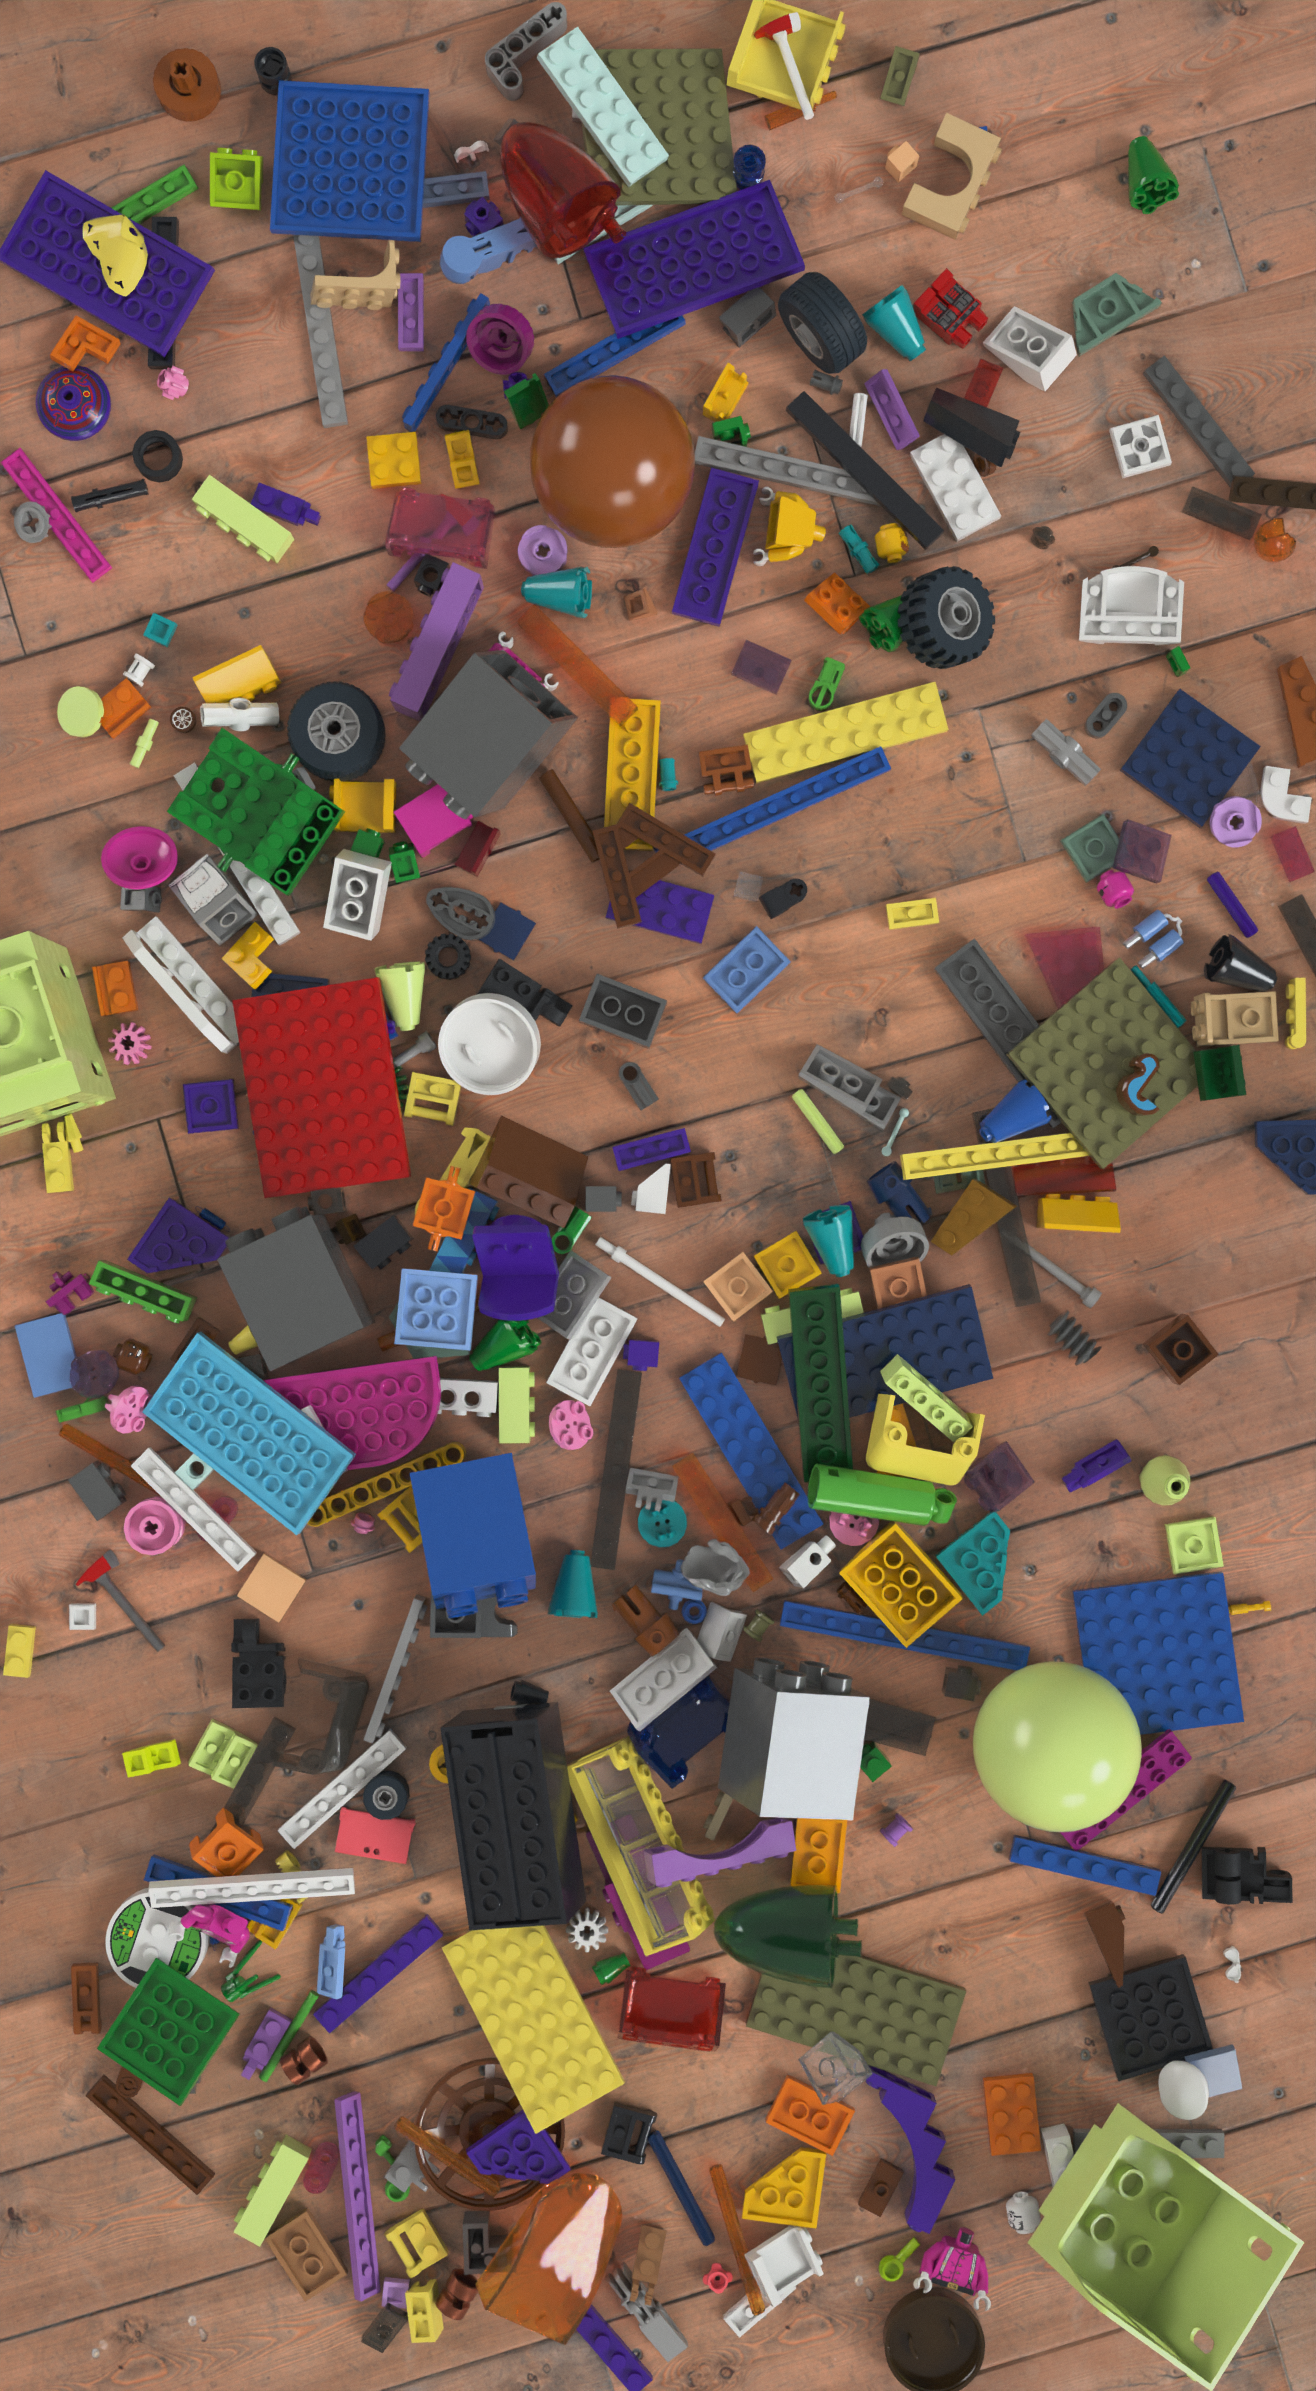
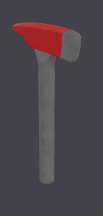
M108 1550L85 1571L75 1585L79 1586L84 1581H96L103 1586L157 1652L165 1646L164 1643L111 1581L107 1571L118 1566L119 1561L114 1552Z

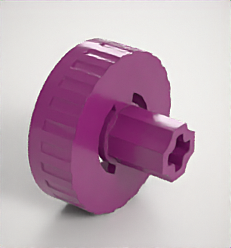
M498 303L484 307L472 320L467 330L466 340L472 357L481 367L494 374L507 375L518 371L529 358L534 348V335L530 323L522 313L509 305Z

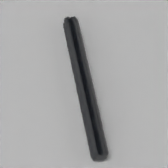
M1223 1780L1151 1903V1907L1158 1913L1163 1914L1234 1794L1236 1786L1230 1781Z

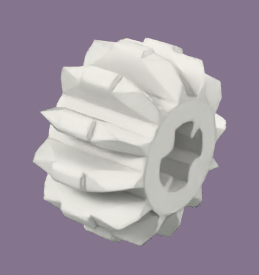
M589 1907L585 1908V1914L578 1910L575 1914L576 1918L572 1917L569 1921L570 1925L566 1927V1933L571 1934L568 1937L569 1943L576 1942L575 1949L577 1950L584 1945L585 1952H589L590 1945L595 1950L599 1949V1942L605 1943L606 1937L604 1934L608 1933V1926L604 1925L606 1918H598V1909L593 1914H590ZM585 1926H590V1933H584Z

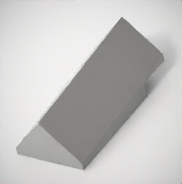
M818 1044L799 1073L800 1080L882 1132L901 1099L899 1096L880 1087L883 1079Z

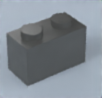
M586 1186V1212H617V1207H622V1192H617L616 1186Z
M98 1460L68 1480L97 1521L127 1501L124 1497L126 1493L119 1483L115 1484L110 1477L111 1472L109 1468Z

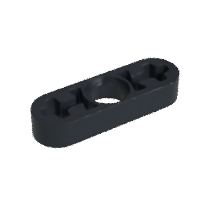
M443 405L436 412L438 426L444 431L460 432L469 430L470 435L490 439H501L508 432L507 420L499 413L452 405ZM451 413L452 418L459 419L458 415L462 414L460 418L461 426H458L457 420L450 419L448 423H444V419L441 417ZM469 416H475L479 419V424L475 428H468L465 425V420ZM483 418H486V423L489 425H495V422L499 421L500 426L503 428H498V431L494 432L492 426L485 425L486 430H482L484 426Z

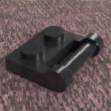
M614 2102L601 2154L643 2165L646 2159L645 2150L652 2124L656 2122L657 2113L652 2110H641ZM636 2120L643 2121L636 2149L630 2151L628 2148Z

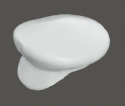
M1172 2061L1166 2064L1161 2070L1158 2080L1163 2106L1171 2115L1179 2119L1192 2120L1200 2117L1205 2112L1209 2099V2088L1205 2076L1196 2066L1185 2061Z

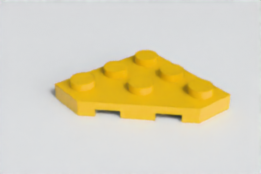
M800 2147L745 2189L742 2219L816 2229L826 2153L819 2149Z

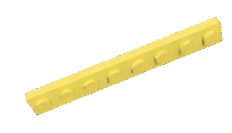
M1071 1133L903 1154L900 1155L903 1180L1089 1155Z

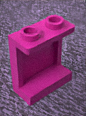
M439 784L394 811V814L422 858L430 854L431 849L464 828L468 827L469 829L472 827L470 819L473 818L472 814L467 819H463L445 805L443 798L448 793Z

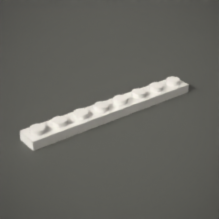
M195 762L173 775L182 790L185 789L198 769ZM233 860L230 868L278 945L280 946L300 934V930L272 885L246 868L243 863Z
M353 1868L149 1882L151 1908L355 1894Z

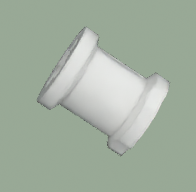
M135 653V660L127 672L124 671L122 675L142 687L144 685L142 681L149 670L154 669L155 665Z

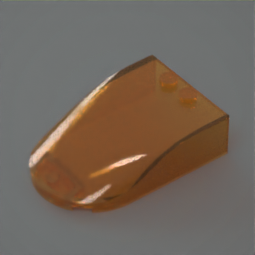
M575 2173L571 2174L570 2178L559 2182L557 2179L550 2182L536 2194L475 2284L485 2310L563 2345L567 2344L590 2308L599 2289L621 2227V2204L614 2189L608 2182L592 2174Z

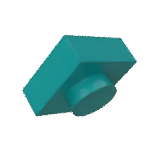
M153 613L143 636L168 648L178 625L169 619Z

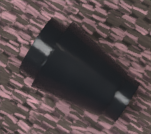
M524 1680L520 1682L514 1681L510 1700L515 1701L517 1705L547 1703L549 1691Z

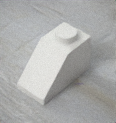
M671 1164L663 1165L638 1186V1191L632 1192L631 1205L636 1206L635 1211L665 1214Z

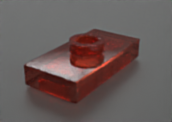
M980 359L964 399L987 407L1003 367Z

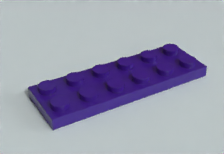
M711 468L672 614L720 627L759 480Z

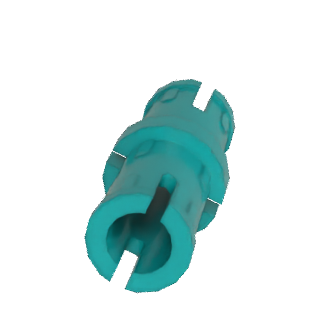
M852 524L846 526L838 533L851 551L850 555L852 558H856L867 575L880 566L868 549L869 545L866 541L863 542Z

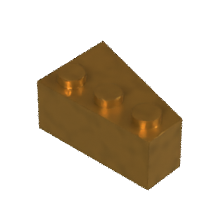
M972 1179L931 1242L952 1256L1015 1209L1017 1205L978 1179Z

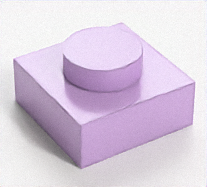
M385 2277L382 2306L406 2309L405 2292L409 2291L410 2279Z

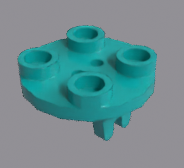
M662 1500L659 1512L655 1511V1502H651L650 1510L645 1509V1504L641 1508L638 1517V1530L642 1538L650 1545L659 1548L670 1547L678 1543L684 1536L687 1528V1517L682 1506L677 1501ZM666 1519H669L670 1522H669V1523H665V1520H666ZM660 1522V1525L656 1526L655 1523Z

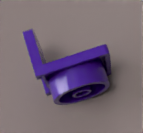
M522 1215L503 1216L495 1220L491 1226H475L472 1237L483 1274L478 1303L480 1313L500 1320L521 1321L538 1318L553 1312L559 1270L548 1226L542 1225L533 1218Z

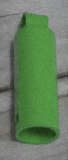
M818 1463L814 1465L811 1471L807 1494L808 1506L811 1509L920 1526L927 1525L930 1520L939 1524L947 1523L957 1502L953 1492L944 1488L935 1489L933 1483L929 1481Z

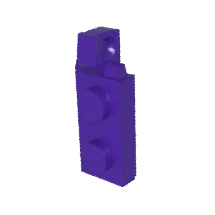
M258 483L251 501V505L262 513L296 526L298 524L303 526L305 521L318 526L321 519L320 513L310 509V503L265 484Z
M1116 1439L1074 1463L1075 1467L1071 1469L1072 1472L1062 1477V1480L1068 1491L1072 1492L1081 1487L1090 1486L1132 1460L1119 1440Z

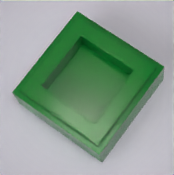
M1180 646L1172 649L1166 655L1176 677L1182 676L1190 669Z

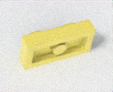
M936 898L886 904L889 930L939 923Z
M10 1624L8 1626L3 1675L25 1678L31 1676L36 1626Z

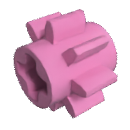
M172 366V368L168 367L167 370L163 369L160 372L157 386L163 391L162 396L173 400L174 397L178 399L179 396L185 395L189 381L183 375L184 370Z

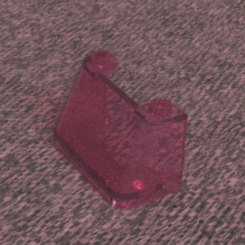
M403 487L401 491H397L395 494L385 547L389 556L401 557L402 552L406 550L407 555H412L414 552L461 559V562L467 563L468 558L469 561L475 562V567L487 569L495 507L486 498L478 497L475 500L418 493L415 489Z

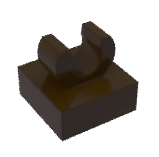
M356 1213L335 1222L336 1226L332 1229L333 1232L339 1231L342 1237L338 1241L339 1244L345 1243L347 1245L367 1236Z

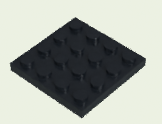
M1184 1954L1124 1971L1123 1986L1119 1988L1116 1986L1112 1975L1088 1982L1118 2082L1162 2069L1172 2061H1185V2056L1213 2049Z

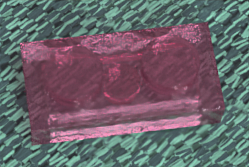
M1296 826L1270 837L1289 883L1315 872Z

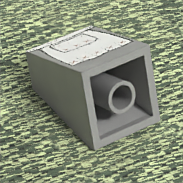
M208 854L197 860L193 866L169 884V887L197 924L219 946L258 915Z

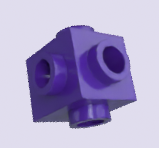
M481 197L478 201L471 202L464 213L465 227L473 237L502 226L504 223L498 207L492 201L488 203L484 197Z

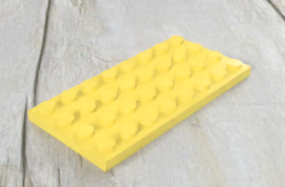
M545 1925L472 1930L442 1947L535 2134L625 2083Z

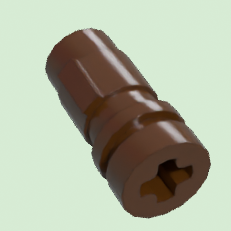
M784 1482L780 1489L770 1498L768 1504L764 1508H760V1514L756 1513L752 1521L772 1535L776 1530L774 1527L781 1524V1518L795 1504L794 1502L800 1494Z

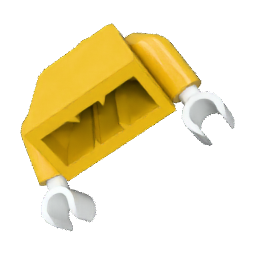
M769 487L762 489L763 494L770 495L769 498H759L763 506H770L765 549L769 551L765 553L762 549L754 550V555H763L761 561H754L756 566H763L767 560L770 562L790 560L801 555L805 549L811 547L813 540L823 541L826 533L825 527L815 525V510L809 508L808 504L797 493L783 491L773 493V490Z

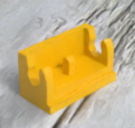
M727 363L703 406V416L714 422L730 418L749 384L747 382V375L744 372L741 375L736 373L734 366L730 363Z

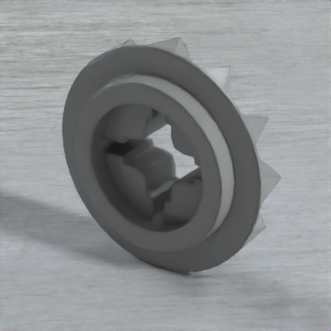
M25 502L16 510L14 526L17 534L24 541L37 543L41 542L43 538L48 537V529L52 526L49 524L50 515L46 513L45 507L37 502ZM33 518L39 519L35 527L27 526L33 521Z

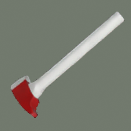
M795 12L764 25L754 33V37L756 39L766 37L769 40L776 41L804 118L809 120L814 116L787 41L788 34L801 29L799 14Z

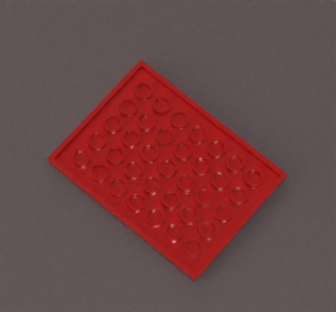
M380 977L232 1000L264 1198L411 1177Z

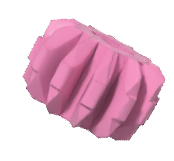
M131 1022L129 1027L122 1023L120 1024L121 1032L117 1029L112 1030L116 1038H108V1042L115 1044V1046L109 1048V1052H117L114 1059L119 1061L123 1058V1064L129 1065L131 1059L134 1064H139L138 1055L145 1059L148 1057L143 1050L144 1048L151 1049V1045L145 1044L151 1037L150 1035H143L145 1028L141 1026L137 1029L136 1023ZM131 1039L134 1042V1047L125 1046L126 1040L130 1041Z

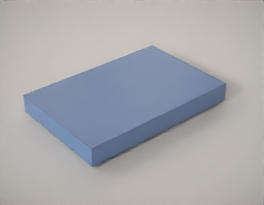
M756 926L703 979L737 1014L791 961Z
M60 1313L15 1325L34 1398L84 1385L66 1315Z

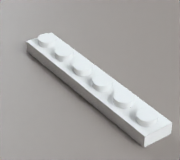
M151 1447L131 1465L237 1572L257 1553L217 1512L178 1477L175 1471Z
M390 1728L278 1829V1832L295 1849L367 1785L373 1777L377 1776L406 1750L407 1746Z

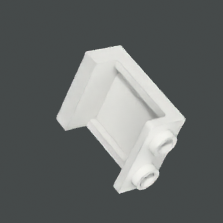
M790 2225L744 2254L764 2300L773 2308L782 2303L780 2295L813 2274L819 2277L824 2274L821 2269L823 2264L821 2257L816 2250L813 2251L810 2244L812 2238L805 2227L801 2228L800 2226Z

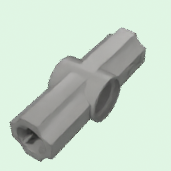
M1045 719L1032 733L1031 736L1050 753L1049 756L1052 761L1060 768L1067 769L1084 786L1101 770L1082 752L1083 749L1077 741L1070 736H1065L1049 720Z

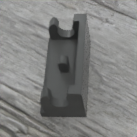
M760 287L748 291L719 317L720 322L724 325L723 330L740 348L776 316L775 303Z

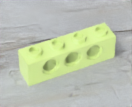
M898 1354L880 1371L885 1384L951 1441L955 1442L957 1439L964 1437L973 1428L968 1415Z

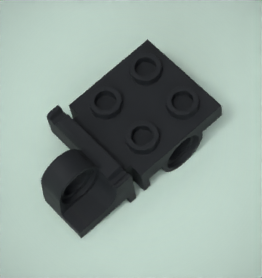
M498 959L477 993H494L507 996L520 1003L535 1021L539 1015H542L559 1027L573 1006L547 988H543L540 993L539 990L542 985L501 959Z
M234 1619L231 1652L239 1653V1657H233L232 1708L284 1707V1694L286 1692L285 1656H279L280 1651H285L284 1643H259L260 1619Z
M1202 1847V1899L1215 1900L1218 1903L1227 1905L1239 1904L1241 1901H1250V1903L1254 1904V1897H1258L1259 1904H1263V1902L1293 1903L1292 1876L1285 1870H1269L1266 1872L1265 1847H1257L1258 1856H1254L1253 1849Z

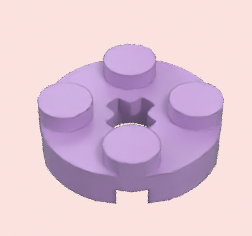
M537 525L528 529L521 537L522 539L518 545V557L523 568L532 576L560 571L566 564L567 543L564 536L558 530L545 525ZM542 545L544 548L550 549L546 557L536 554L539 551V546Z
M1240 796L1228 797L1217 803L1210 816V829L1217 841L1229 847H1242L1249 844L1256 832H1259L1262 824L1261 813L1252 801ZM1235 815L1237 816V818L1242 819V821L1237 824V828H1234L1233 825L1230 824V820H1232L1233 816Z

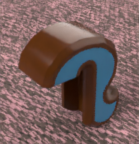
M1153 1054L1136 1055L1129 1062V1067L1134 1068V1073L1123 1076L1118 1082L1116 1089L1117 1099L1123 1108L1133 1115H1152L1160 1109L1140 1094L1160 1068L1158 1058Z

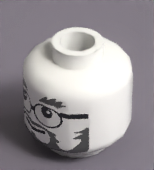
M1017 2192L1006 2203L1008 2223L1017 2233L1029 2234L1034 2232L1041 2222L1037 2199L1029 2196L1027 2192Z

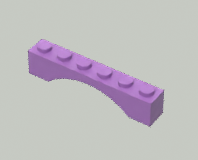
M776 1817L760 1821L742 1841L717 1853L704 1855L689 1854L676 1850L667 1844L646 1849L643 1852L648 1881L662 1888L671 1886L672 1882L677 1880L683 1882L696 1879L695 1876L701 1874L706 1876L716 1875L719 1873V1870L725 1868L729 1870L739 1869L742 1867V1864L749 1862L751 1864L763 1863L765 1858L769 1857L783 1858L788 1856L789 1852L796 1851L792 1821L787 1818Z

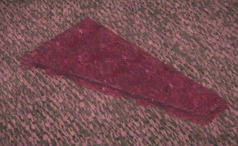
M1100 927L1024 935L1032 949L1036 963L1041 969L1057 1009L1104 970Z

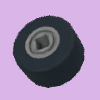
M381 1771L377 1776L373 1777L367 1783L363 1793V1803L366 1810L373 1817L380 1820H391L399 1816L404 1811L410 1797L406 1779L394 1771Z

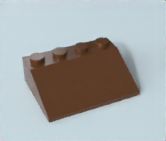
M501 1115L469 1184L564 1228L575 1206L588 1156Z

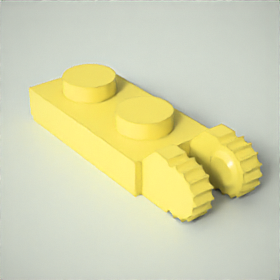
M58 1122L57 1124L59 1142H52L51 1127L48 1123H43L41 1131L44 1142L42 1143L47 1193L74 1191L70 1143L66 1142L65 1122Z

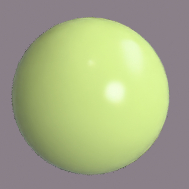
M1055 1661L1036 1663L1021 1668L1005 1677L985 1699L978 1713L973 1734L975 1765L980 1780L988 1794L1012 1818L1025 1825L1044 1831H1077L1088 1828L1109 1817L1120 1807L1131 1792L1140 1769L1142 1757L1140 1730L1127 1700L1104 1677L1086 1667L1073 1663Z

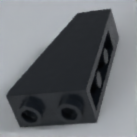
M937 387L923 420L933 428L999 467H1002L1005 458L1010 460L1020 435V431L1016 430L1020 420Z

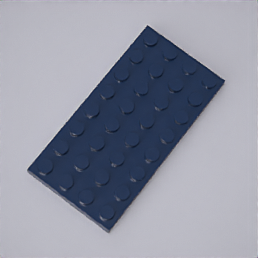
M970 1284L842 1319L849 1418L875 1411L878 1394L894 1395L893 1406L906 1403L902 1397L885 1384L880 1373L897 1354L941 1392L994 1379ZM788 1333L776 1338L798 1418L792 1333Z

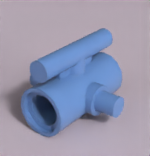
M680 1559L676 1561V1566L672 1569V1572L654 1569L651 1593L668 1595L670 1600L668 1608L672 1610H678L679 1602L683 1598L698 1601L702 1599V1589L693 1586L682 1575L680 1567L684 1560Z

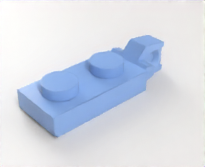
M339 1924L326 1928V1937H324V1941L320 1944L317 1993L333 1999L342 1998L345 1941H343L344 1926Z

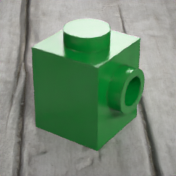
M872 1741L870 1744L866 1743L863 1745L860 1768L874 1782L890 1769L892 1765L888 1757Z

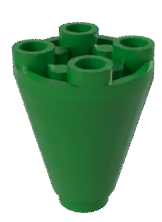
M1146 136L1135 138L1129 144L1128 198L1133 208L1142 210L1143 214H1151L1157 207L1168 201H1173L1179 196V184L1175 174L1154 144Z
M902 595L868 607L859 616L861 624L871 636L869 637L871 645L877 650L882 648L887 652H894L903 642L900 635L903 634L901 627L898 628V619H900L898 607L899 604H902V601H900Z
M498 1319L473 1349V1353L469 1355L472 1365L478 1371L489 1370L534 1353L538 1350V1346L542 1344L541 1339L527 1325L529 1320L508 1321Z

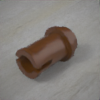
M847 1581L837 1588L838 1597L840 1599L843 1598L856 1613L862 1611L860 1606L863 1609L867 1606Z

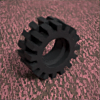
M441 934L439 937H434V940L429 942L428 948L425 950V961L429 970L441 979L451 980L460 978L459 976L464 975L466 969L470 966L471 955L469 947L462 938L454 934ZM450 947L456 950L458 959L454 965L444 966L439 962L438 957L442 949Z

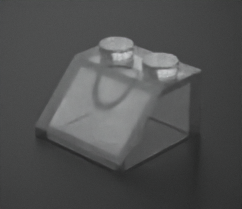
M834 2031L826 2035L798 2059L822 2105L841 2101L873 2074L861 2051Z

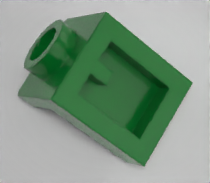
M742 416L712 423L714 440L727 441L733 439L738 434L741 446L747 447V439L751 438L748 423L743 424Z
M401 841L393 844V847L389 848V857L392 862L391 865L396 883L420 878L413 843Z

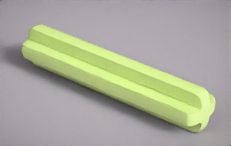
M800 1089L792 1095L793 1100L833 1154L841 1151L844 1148L843 1143L805 1091Z

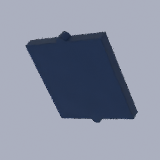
M500 903L495 911L496 919L492 930L488 935L479 940L492 947L495 953L500 952L514 961L536 923L523 916L520 910L515 911L507 905Z

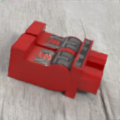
M946 268L931 284V287H928L914 302L913 308L916 317L939 337L943 338L945 343L950 345L953 342L963 349L972 339V335L965 328L970 324L979 332L987 324L988 317L981 310L982 303L977 298L975 299L969 291L965 290Z

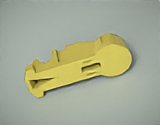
M465 1127L461 1134L466 1138L440 1179L447 1180L450 1166H454L455 1170L456 1167L461 1168L457 1183L463 1188L469 1186L470 1179L491 1138L490 1135H486L479 1129ZM420 1199L418 1200L415 1207V1215L417 1212Z

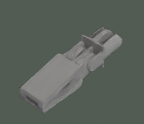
M623 2262L621 2269L619 2267L615 2268L613 2275L609 2273L605 2276V2279L621 2299V2305H624L631 2315L634 2314L640 2322L638 2324L640 2330L665 2360L669 2362L688 2347V2341L660 2302L655 2303L652 2298L651 2305H645L644 2297L647 2288L641 2281H639V2292L636 2301H629L633 2281L631 2279L632 2271Z

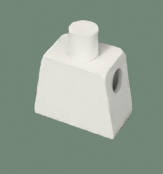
M827 1535L818 1543L808 1541L786 1560L779 1569L795 1587L805 1588L831 1562L827 1554L836 1545ZM813 1553L814 1561L811 1563L810 1556Z

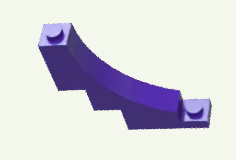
M865 2064L862 2070L864 2080L875 2089L881 2087L879 2092L881 2103L900 2123L912 2148L914 2178L910 2199L904 2212L906 2222L914 2231H924L930 2234L956 2180L952 2169L937 2162L946 2143L944 2133L927 2124L937 2104L934 2094L885 2070Z

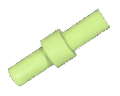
M149 719L143 735L138 737L135 744L137 748L130 765L136 768L140 767L146 751H150L153 744L151 740L159 722Z

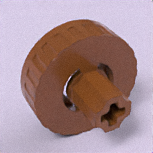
M188 48L176 49L161 58L154 70L153 87L162 108L170 116L181 121L192 122L207 117L216 108L221 96L220 79L210 59L202 52ZM177 91L180 92L181 94H191V95H190V96H181L180 94L177 93Z

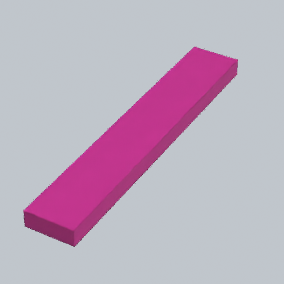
M21 448L0 462L29 501L37 502L45 507L46 513L50 515L49 524L52 526V531L92 583L112 569L102 553Z

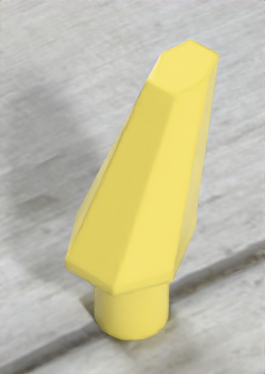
M72 1114L65 1115L66 1142L71 1143L74 1153L84 1150L80 1138H82Z

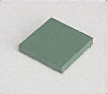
M1104 814L1060 840L1086 883L1130 856Z

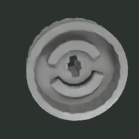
M888 1212L881 1214L875 1219V1226L865 1233L861 1240V1250L868 1268L917 1256L921 1262L928 1253L929 1242L922 1225L918 1221L910 1217H895Z

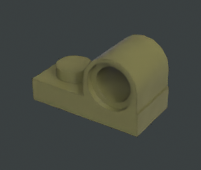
M895 46L880 99L905 106L920 53Z

